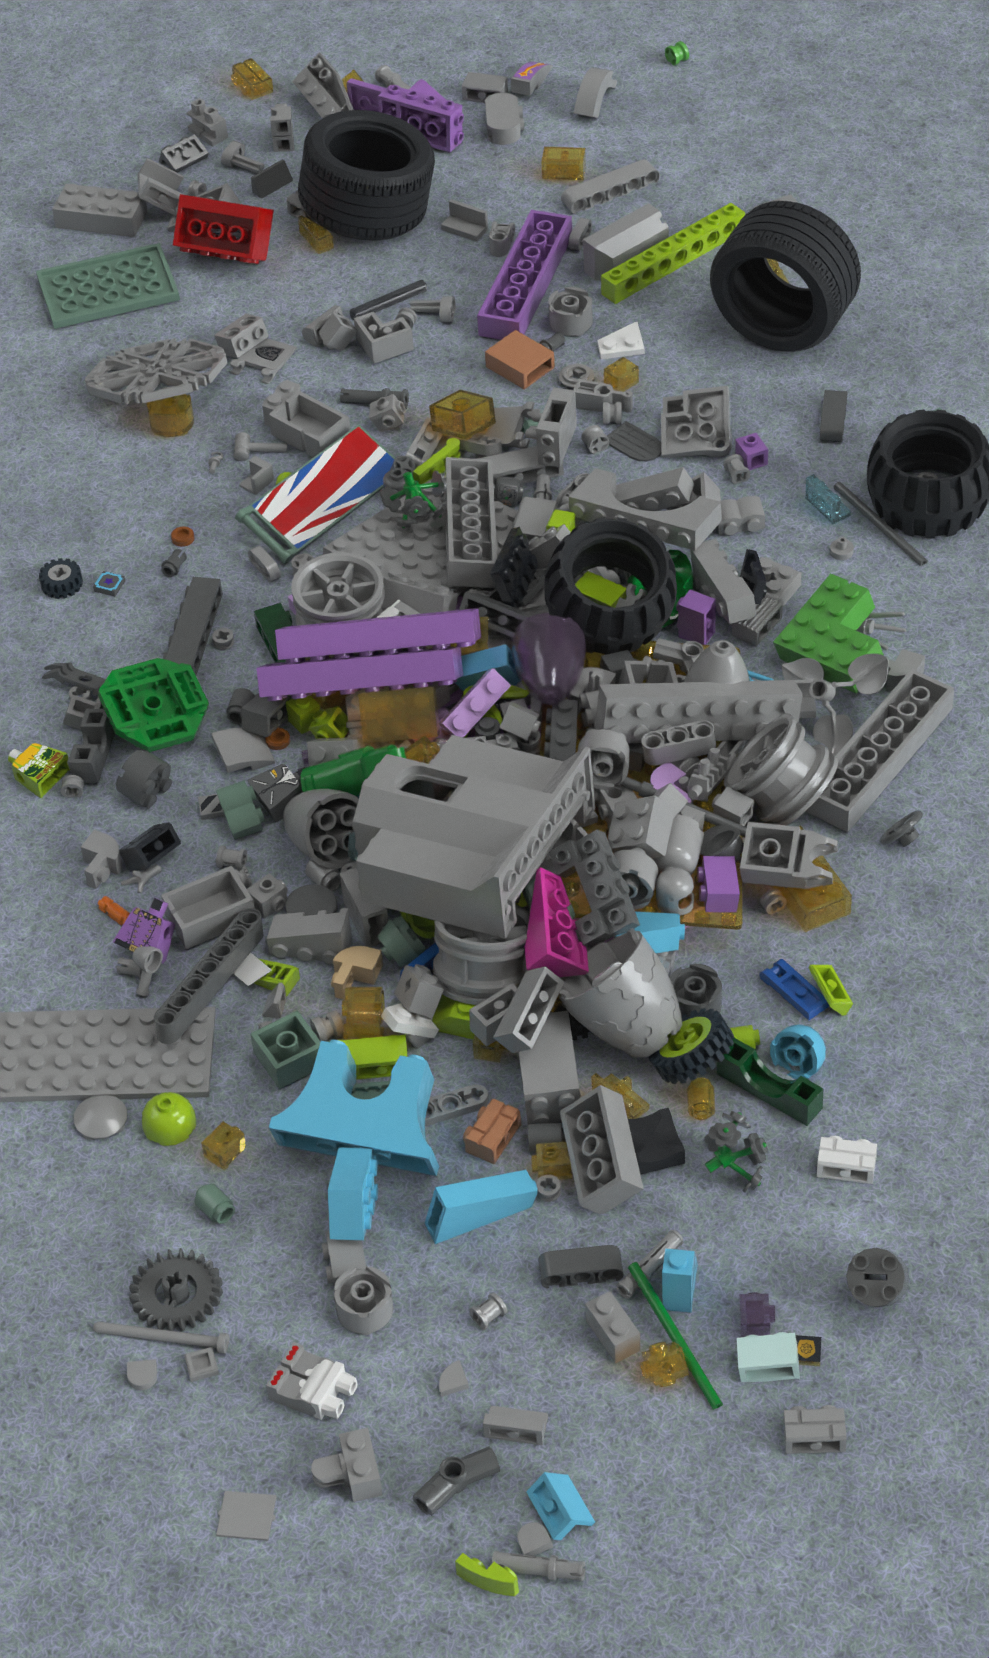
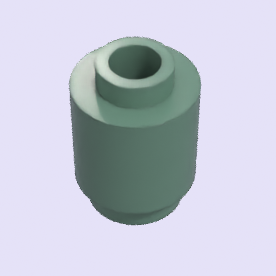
M215 1184L203 1185L197 1190L194 1201L195 1205L213 1222L224 1224L232 1218L235 1212L233 1202Z

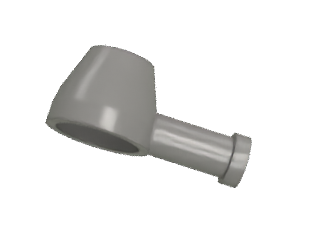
M138 947L133 953V961L142 970L139 987L136 990V993L142 996H149L152 973L156 972L162 963V951L156 947Z

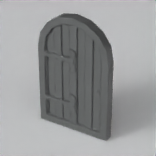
M627 421L607 435L610 441L609 446L637 461H652L662 454L660 440Z

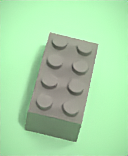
M65 184L52 208L56 228L130 237L136 236L148 212L146 201L139 198L138 192L76 184Z
M600 1085L560 1111L581 1207L598 1214H604L644 1190L621 1094Z

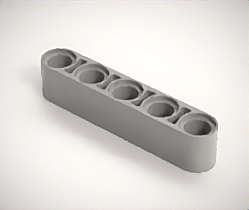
M640 160L567 188L561 195V201L573 214H576L578 211L593 208L596 204L611 201L614 197L631 193L630 191L635 189L639 190L649 186L648 184L653 182L657 183L660 173L647 160Z

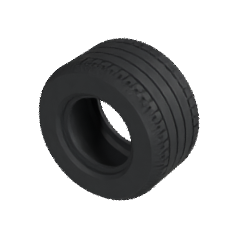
M348 110L328 115L315 123L305 137L298 182L299 201L303 209L315 222L333 233L348 238L371 241L387 240L401 236L415 228L425 216L435 165L433 148L417 128L389 114L369 110Z
M791 201L764 203L744 215L715 255L710 270L712 295L727 322L742 336L760 346L788 352L806 350L825 340L855 298L861 279V266L858 254L843 229L821 211L808 205ZM767 259L781 262L793 269L804 280L808 288L796 287L782 280L772 270Z

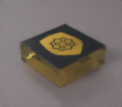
M796 1335L799 1365L820 1366L822 1337Z

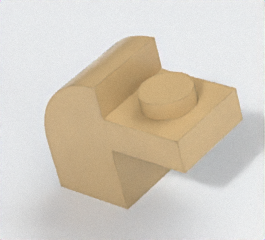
M352 946L342 950L334 957V974L331 987L334 988L336 998L345 1000L354 980L375 984L383 967L382 950L366 946Z

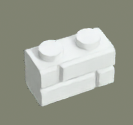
M839 1136L821 1137L817 1177L873 1184L877 1144L865 1139L851 1141L843 1140Z

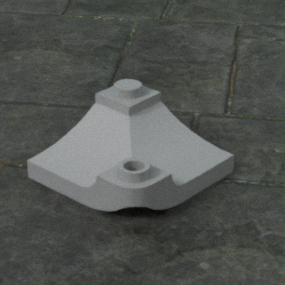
M728 386L686 390L680 396L663 397V414H661V452L663 458L694 455L721 457L731 451L732 433L730 427V390ZM720 444H724L722 448H718Z

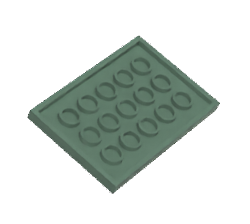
M160 243L36 271L54 329L180 300L178 289Z

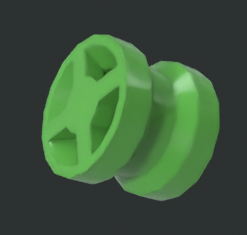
M679 41L675 43V46L670 45L665 48V57L667 61L675 66L680 61L689 59V50L684 42Z

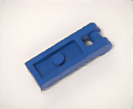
M783 959L776 961L771 969L766 968L759 973L760 979L768 986L770 985L808 1020L829 1007L824 995Z

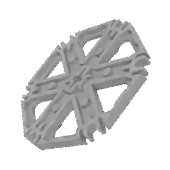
M173 338L171 341L166 339L116 351V356L107 355V359L103 358L85 377V382L91 395L120 404L124 401L125 404H128L133 400L136 401V404L141 402L147 403L191 393L193 390H199V385L207 386V383L211 384L227 364V358L224 349L219 346L190 338L188 341L184 338L179 342H176V338ZM195 352V354L184 356L186 353ZM156 354L152 359L143 357L147 355ZM208 367H211V370L207 373H198L201 371H205ZM114 369H118V370H119V371H114V372L107 373V372L110 371V370H114ZM160 382L165 383V385L171 386L154 391V389L160 384ZM123 386H128V387H127L125 390H123V391H120V392H112V391H117V390L121 389V387H123Z

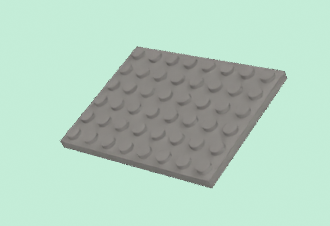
M433 488L421 489L422 493L426 494L433 501V505L436 508L445 501L444 496L435 497L433 495ZM406 495L399 499L402 505L398 508V511L391 512L386 507L323 547V555L346 552L366 557L380 569L383 575V582L385 579L394 578L396 574L409 576L411 581H427L429 586L448 587L450 592L457 593L458 596L471 588L468 586L455 587L447 585L445 511L442 513V517H438L436 520L432 517L427 521L425 520L433 512L432 510L425 516L410 518L418 521V524H411L410 528L406 527L404 529L401 526H397L396 521L390 520L391 517L403 518L401 509L404 506ZM494 501L498 557L513 526L517 510L501 502Z

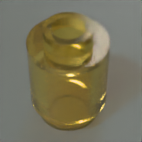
M696 1078L690 1082L687 1088L688 1113L697 1120H706L715 1114V1091L710 1080L706 1078Z

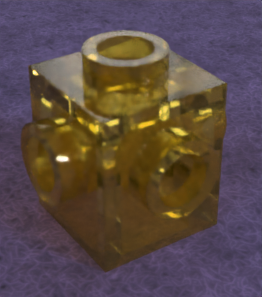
M666 1342L654 1343L649 1346V1350L641 1352L644 1360L640 1362L643 1376L645 1379L649 1378L656 1386L667 1387L675 1384L676 1379L689 1375L682 1347L675 1342L668 1344Z

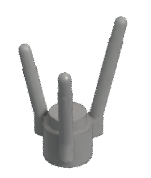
M870 613L856 631L865 635L872 634L874 629L906 632L905 628L876 624L874 620H871V618L903 617L905 613ZM879 642L882 649L888 650L887 645Z

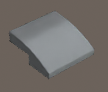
M232 728L211 733L212 740L228 773L249 766L253 771L275 764V760L262 735H256L242 728Z

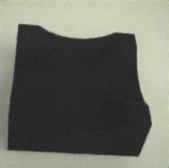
M669 1107L660 1109L642 1118L628 1119L640 1175L685 1164V1149L675 1129Z

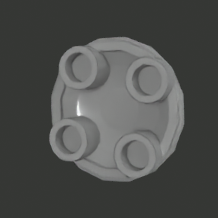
M108 1095L92 1096L85 1099L78 1105L74 1113V1125L77 1131L87 1140L107 1138L124 1130L127 1120V1109L124 1103L117 1097Z

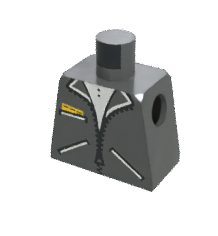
M280 764L247 780L249 785H252L256 798L275 823L283 819V812L287 803L293 797L303 792L301 772L305 767L292 774L285 764Z

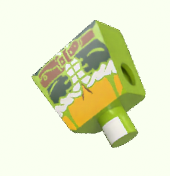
M37 743L31 744L24 752L13 749L8 756V761L12 763L15 780L39 798H42L70 770L67 763L69 759L67 753Z

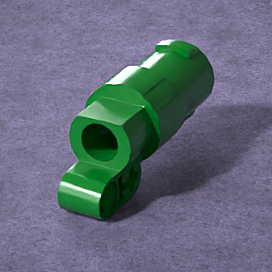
M387 745L374 749L371 746H365L340 753L336 759L305 767L301 772L302 791L334 789L359 798L362 784L374 771L375 766L381 762L386 754L406 758L404 747L397 748L395 745Z

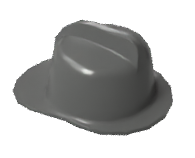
M726 824L708 829L704 832L700 854L703 856H735V862L741 863L740 855L743 852L744 843L740 837V830Z

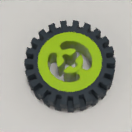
M704 1008L699 1013L694 1010L691 1011L689 1017L686 1014L682 1015L680 1030L675 1035L669 1033L667 1035L669 1040L667 1044L651 1054L649 1060L661 1078L667 1083L677 1084L678 1081L681 1084L686 1083L688 1077L693 1081L696 1079V1074L700 1073L701 1076L707 1074L705 1069L710 1067L713 1070L716 1067V1061L722 1062L725 1059L722 1054L730 1052L729 1047L733 1046L734 1042L732 1039H734V1035L717 1010L709 1009L707 1011Z

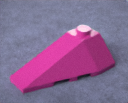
M541 867L536 871L525 943L526 969L529 971L546 966L558 977L586 975L589 972L587 949L582 942H579L575 931L577 930L576 920H572L567 908L570 905V901L561 876Z

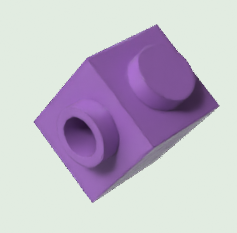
M757 433L735 439V454L742 456L745 467L753 470L768 465V448Z

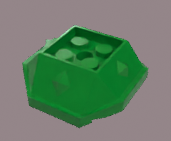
M160 658L112 670L98 691V697L116 735L130 742L135 747L148 752L194 740L209 706V702L191 665L177 664Z

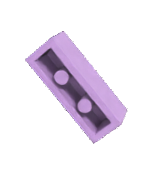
M494 668L488 669L439 722V725L449 735L464 737L507 691L511 684Z

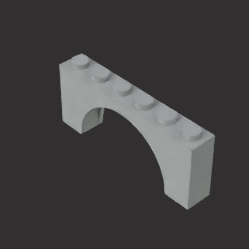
M597 468L568 496L569 512H574L575 518L589 522L602 517L606 519L625 518L629 522L637 525L640 523L646 526L649 532L654 536L657 535L662 542L694 551L697 550L721 522V502L699 496L695 501L686 506L667 511H644L629 507L614 497L617 493L616 474Z

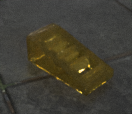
M303 215L298 217L299 233L318 254L334 249L333 235L328 230Z

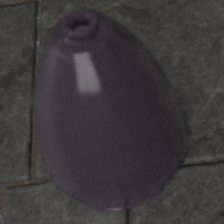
M541 613L524 620L517 627L511 644L516 673L524 688L533 698L543 704H557L567 698L579 682L586 656L585 635L580 626L569 617L565 619L559 616H551L549 613Z

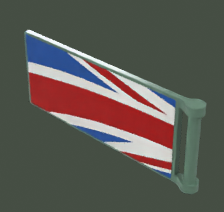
M357 425L252 504L238 511L235 519L239 523L243 522L280 557L279 560L285 565L300 551L384 488L383 477L390 471L395 457L361 425ZM253 513L290 549L285 550L250 515Z

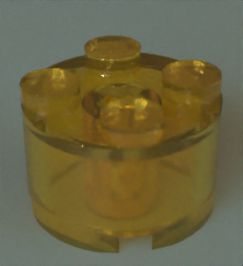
M189 394L146 403L150 427L155 435L163 437L184 436L194 425L193 407Z
M383 987L345 988V1000H342V1016H346V1024L343 1026L344 1040L384 1037V1027H380V1024H383L381 1015L385 1009Z

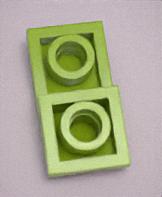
M464 1553L455 1560L456 1574L472 1585L505 1596L515 1597L519 1593L517 1575L506 1566L501 1567L494 1561L486 1570V1567L477 1558L471 1559Z

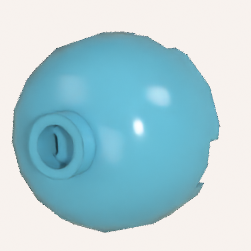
M800 1024L791 1025L779 1032L771 1042L770 1055L775 1066L779 1065L791 1071L787 1074L794 1079L803 1076L808 1079L819 1071L825 1061L826 1046L823 1038L813 1028ZM789 1064L799 1066L800 1071H793Z

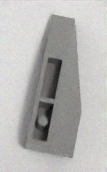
M320 52L292 81L322 118L337 112L353 110L340 74Z

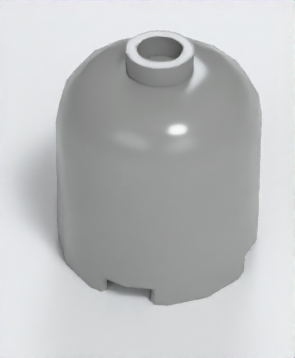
M676 814L675 818H673L666 856L653 858L659 870L658 876L669 868L684 869L690 875L694 873L704 839V832L699 829L697 821L680 814Z

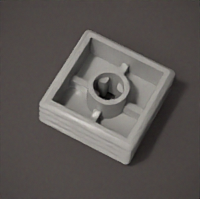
M760 557L759 560L767 581L766 597L769 596L770 599L773 598L774 601L777 600L784 606L801 586L802 573L790 566L774 562L770 558Z

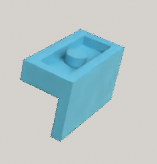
M544 1472L526 1491L553 1540H562L575 1525L592 1526L595 1523L570 1477L566 1474Z

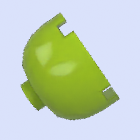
M163 1092L155 1095L146 1103L142 1111V1129L147 1139L162 1146L177 1145L187 1140L196 1127V1114L191 1103L178 1093Z

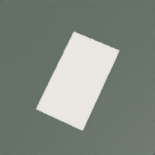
M250 953L233 974L249 986L269 973L271 969Z

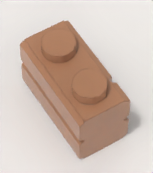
M491 1099L487 1107L482 1106L477 1114V1121L474 1126H468L464 1132L465 1152L495 1164L521 1126L519 1109L510 1105L506 1106L503 1102L496 1099Z

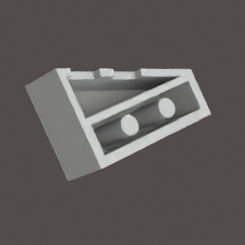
M342 908L339 913L327 914L326 910L318 911L317 915L305 916L304 912L274 915L267 936L269 954L279 958L286 956L297 957L303 961H310L311 959L320 960L333 965L334 957L342 950L351 946L352 934L348 908Z

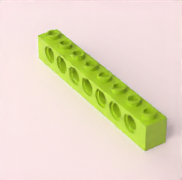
M729 203L601 275V294L614 304H617L725 243L744 217L745 212L733 203Z

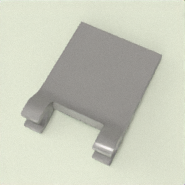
M526 402L523 406L485 409L477 433L501 439L502 447L528 448L530 440L523 439L524 432L520 431L525 417L532 419L533 413H540L541 410L533 409L534 402Z

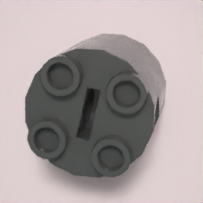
M880 1248L864 1249L854 1255L848 1265L846 1274L848 1288L853 1297L863 1304L874 1307L891 1306L901 1300L908 1289L910 1280L908 1268L902 1258L892 1251ZM874 1274L886 1275V1280H873Z

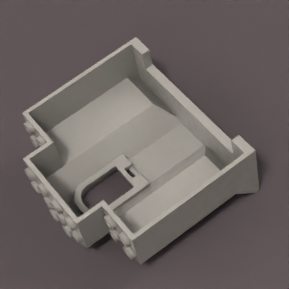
M451 735L429 764L386 754L381 762L375 766L368 779H365L362 784L352 823L356 838L355 848L358 851L356 869L359 875V889L361 890L362 901L506 939L517 923L516 899L575 816L576 822L585 824L595 810L590 748L584 747L565 761H560ZM456 788L449 799L444 802L443 800L450 790Z

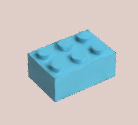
M338 1148L328 1187L330 1239L364 1240L366 1229H371L372 1215L375 1213V1201L378 1200V1184H374V1176H377V1159H372L371 1148Z

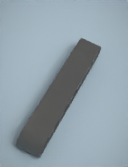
M254 908L242 910L156 1011L154 1024L159 1042L164 1044L176 1042L260 942L264 934L262 917L259 910Z

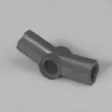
M488 1446L462 1458L447 1457L441 1462L439 1471L413 1495V1501L426 1515L432 1516L454 1494L462 1492L467 1485L500 1472V1466L493 1449ZM452 1474H458V1475H459V1476L454 1477V1478L448 1477V1476H450V1475H452Z

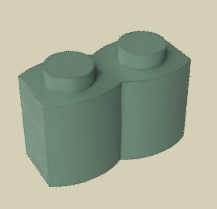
M245 780L216 790L234 840L263 830L261 823L265 822L261 808L255 809L253 801L257 800L252 785L247 787Z

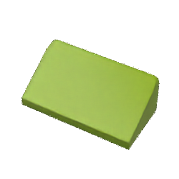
M809 965L808 968L829 1006L842 1016L847 1015L853 1002L832 965Z

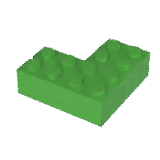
M831 573L773 641L781 660L790 663L802 658H812L822 665L824 671L823 679L831 683L852 681L853 679L848 674V668L856 658L865 654H881L884 656L877 639L856 631L875 609L869 589L853 582L849 584L848 580ZM856 684L842 687L854 693L858 692Z

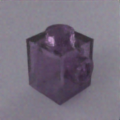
M757 1292L739 1294L741 1337L748 1335H770V1323L775 1322V1305H769V1294Z

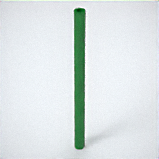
M638 1262L630 1264L628 1270L713 1410L723 1405L721 1399Z

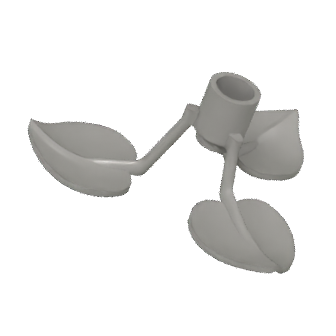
M881 654L862 655L856 658L848 668V674L853 679L852 681L832 683L823 680L824 671L822 665L812 658H802L782 664L784 680L814 679L809 687L810 695L822 701V705L828 709L831 716L825 715L817 720L813 728V736L816 741L823 743L828 748L829 753H833L836 756L853 736L851 719L844 714L836 716V712L829 704V701L836 694L835 688L856 684L857 690L862 694L872 695L879 692L887 680L889 660Z

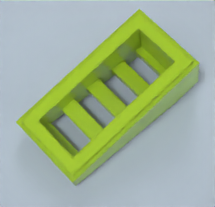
M259 959L271 971L255 981L254 984L272 991L278 983H283L287 997L300 980L299 968Z

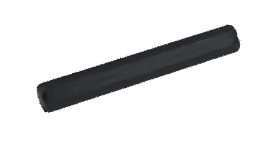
M419 280L354 307L349 311L350 317L354 320L356 317L371 312L376 313L426 292L427 284L424 280Z

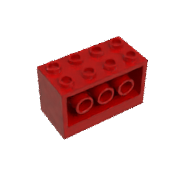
M180 194L172 246L180 247L179 251L259 264V260L265 261L267 259L274 210Z

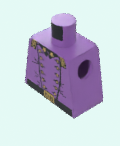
M154 898L149 911L138 907L133 908L114 938L113 943L132 952L142 946L156 947L162 951L163 964L167 959L175 928L174 922L163 918L168 903Z

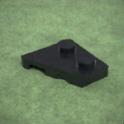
M746 549L740 577L744 579L754 594L755 604L761 605L762 599L766 596L767 581L757 551Z

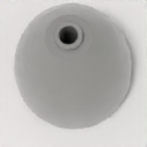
M720 640L712 643L698 656L689 669L684 682L733 684L741 681H750L746 665L735 646L726 640Z
M313 789L296 795L287 803L283 812L284 826L290 840L300 852L321 866L338 869L343 868L347 863H354L357 860L358 851L355 848L356 838L352 823L359 799L355 795L334 789Z

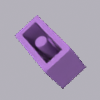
M689 590L684 598L681 597L676 607L678 611L677 628L679 638L687 641H696L704 647L715 633L716 599Z
M703 856L702 867H697V882H702V885L699 887V900L704 901L705 912H737L740 893L735 856Z

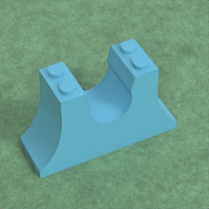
M339 1040L321 1041L312 1073L305 1088L286 1110L271 1117L269 1129L277 1144L337 1156L338 1148H371L372 1159H377L378 1165L437 1176L440 1166L432 1148L427 1144L425 1136L426 1111L434 1084V1077L427 1060L413 1054L409 1055V1057L400 1056L391 1071V1081L387 1089L375 1098L363 1100L351 1095L356 1083V1063L348 1046Z

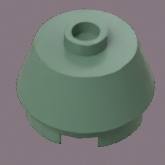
M401 915L393 920L389 919L378 935L379 940L384 945L380 950H382L389 961L394 958L400 967L408 965L427 950Z

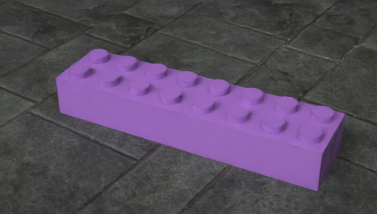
M537 210L530 211L477 315L479 336L502 340L514 330L525 334L568 247L569 237L572 232V216Z
M478 608L287 626L275 630L278 660L286 659V663H298L305 660V657H310V661H320L330 658L329 655H334L335 659L349 658V656H354L355 652H359V657L377 654L378 650H383V654L398 653L402 651V648H408V652H416L427 649L426 646L432 645L433 650L450 647L451 643H457V647H468L475 644V641L481 638Z
M457 646L437 650L432 648L423 649L416 652L399 651L394 654L377 653L362 657L356 655L341 659H335L334 657L325 658V660L320 661L303 660L298 663H269L256 668L259 696L267 697L268 701L282 700V698H287L288 695H291L292 699L306 698L316 692V697L329 696L336 693V690H340L342 695L360 691V688H364L365 692L380 691L379 689H384V686H389V690L404 689V687H408V684H413L414 688L428 687V685L433 684L435 681H438V686L451 685L457 682L459 677L463 676L461 647Z

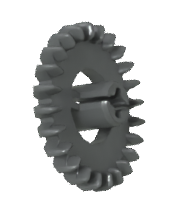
M182 1248L179 1249L177 1257H174L171 1250L168 1249L167 1259L164 1260L158 1252V1263L155 1264L147 1258L148 1270L142 1266L138 1267L140 1276H132L134 1284L129 1286L132 1293L129 1299L133 1304V1311L138 1313L140 1320H147V1326L152 1327L157 1324V1329L162 1330L167 1326L170 1331H174L176 1327L184 1331L188 1324L194 1328L196 1327L195 1321L205 1322V1314L212 1315L214 1313L213 1307L220 1304L218 1297L223 1294L221 1288L223 1281L219 1277V1269L213 1268L212 1260H208L205 1263L204 1254H200L197 1260H195L193 1250L185 1258ZM189 1279L192 1280L197 1286L196 1295L186 1305L176 1307L189 1298L190 1292L187 1282ZM161 1283L166 1300L164 1305L156 1298V1292Z

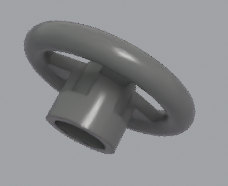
M916 810L903 817L881 836L880 843L887 845L898 838L903 847L912 843L920 835L914 826L921 820L923 813L920 810Z

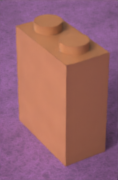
M514 330L485 351L486 367L524 390L555 368L554 352L517 330Z

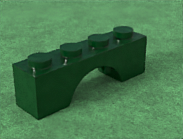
M736 1038L732 1039L734 1043L733 1046L729 1047L730 1052L722 1054L725 1058L722 1062L717 1061V1074L808 1126L823 1109L824 1088L803 1076L796 1080H787L777 1076L763 1064L754 1048Z

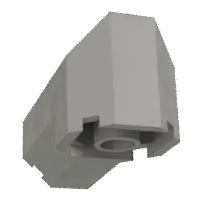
M648 203L583 239L584 272L594 280H601L602 274L668 238L669 227L666 222L662 224L660 220L663 217L661 212Z

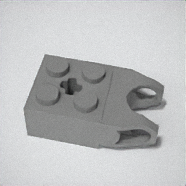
M748 822L740 864L742 882L803 889L831 885L833 883V873L815 866L812 862L819 856L838 852V841L825 837L815 831L800 830V827Z

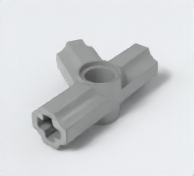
M658 638L653 658L679 665L680 670L685 672L687 676L689 669L704 651V648L696 641H687L684 644H679Z

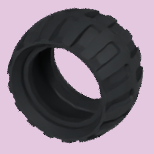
M939 409L937 411L916 410L914 413L902 414L892 423H888L873 444L867 465V486L875 511L880 518L884 517L885 522L892 529L898 528L905 535L912 537L914 535L925 536L926 539H935V536L941 535L949 537L956 535L957 531L961 529L966 530L971 527L975 520L981 516L989 501V443L980 428L960 414L955 415L946 412V410ZM919 469H935L949 472L955 476L930 479L913 476L905 472Z
M617 517V519L596 518L593 522L583 523L573 529L570 534L561 540L554 550L548 563L544 580L545 602L553 624L561 626L559 630L562 631L564 638L572 645L575 643L582 647L583 651L591 654L596 652L607 655L629 650L631 653L639 649L642 644L646 645L659 634L662 627L668 621L677 593L675 566L662 540L657 535L654 536L649 532L646 526L640 523L637 525L620 517ZM595 567H615L629 572L638 579L647 591V595L630 606L618 608L602 606L586 598L575 586L574 579L583 571Z

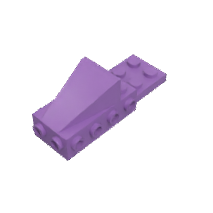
M352 78L347 81V94L353 110L376 111L400 118L417 128L429 141L432 148L451 152L462 143L464 133L462 132L464 120L462 105L446 100L425 80L420 79L409 90L398 85H390L384 88Z

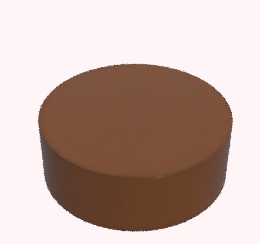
M185 526L174 529L171 533L172 543L179 547L192 544L195 539L194 531Z
M277 728L271 735L265 737L266 744L272 750H282L290 744V734L283 728Z

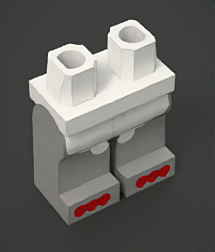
M296 1342L292 1343L283 1357L281 1365H278L266 1384L269 1400L310 1416L313 1415L322 1420L324 1415L338 1419L345 1405L344 1401L337 1398L336 1395L340 1392L351 1396L358 1386L356 1378L345 1372L344 1364L304 1350L303 1345Z

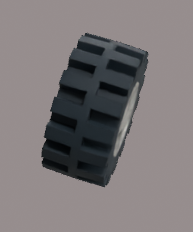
M58 558V561L53 559L50 564L45 563L44 567L40 569L39 579L41 588L45 595L48 594V597L52 598L55 596V599H60L63 596V599H65L67 595L73 596L75 591L79 592L80 587L83 585L80 566L74 560L71 562L67 558L65 561L62 558Z

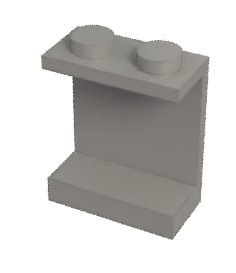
M147 158L137 174L139 198L176 216L179 197L182 194L176 190L184 176Z

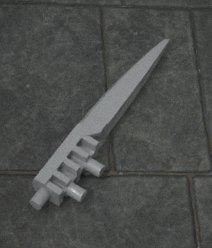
M748 740L722 741L717 748H711L707 758L700 760L698 769H695L690 776V781L687 785L689 798L693 800H706L725 778L734 764L735 758Z

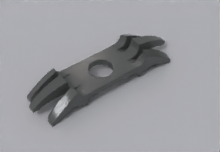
M53 663L47 665L44 669L50 671L42 676V679L55 678L61 684L66 681L93 691V695H98L100 687L106 680L76 669L72 663ZM81 678H87V679H90L91 681H89V682H83V681H80L79 679H81Z

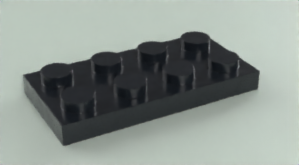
M520 526L510 530L490 572L502 602L516 609H519L520 603L525 596V591L528 590L529 583L532 581L538 567L536 556L531 554L528 538L522 533Z

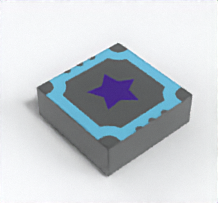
M103 571L93 586L94 592L115 597L125 583V576Z

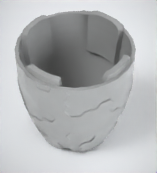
M631 928L627 933L607 943L598 942L587 950L589 972L586 975L568 976L559 992L558 997L565 1005V1008L579 1023L598 1038L632 1057H647L661 1049L669 1041L667 1035L669 1033L675 1035L680 1030L682 1016L673 984L665 966L661 963L658 955L640 931H635V929Z

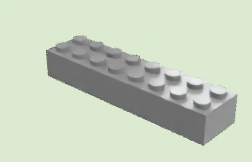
M446 457L444 478L447 482V488L444 492V500L446 502L447 585L479 587L482 589L495 588L490 575L497 559L492 460Z
M911 669L836 755L838 766L832 780L819 798L805 812L849 832L953 709L954 688Z
M794 680L741 681L733 684L713 682L599 684L595 729L622 733L625 735L627 743H642L641 739L646 733L705 720L713 724L716 741L751 740L767 724L785 714L791 715L796 720V723H799L803 693Z

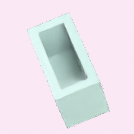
M778 1332L774 1335H748L737 1338L738 1369L741 1382L800 1379L795 1333Z

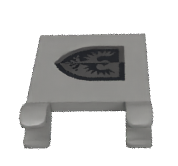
M266 338L238 359H233L230 362V366L234 367L231 374L239 375L244 366L248 365L262 369L261 375L264 376L262 383L269 384L297 347Z

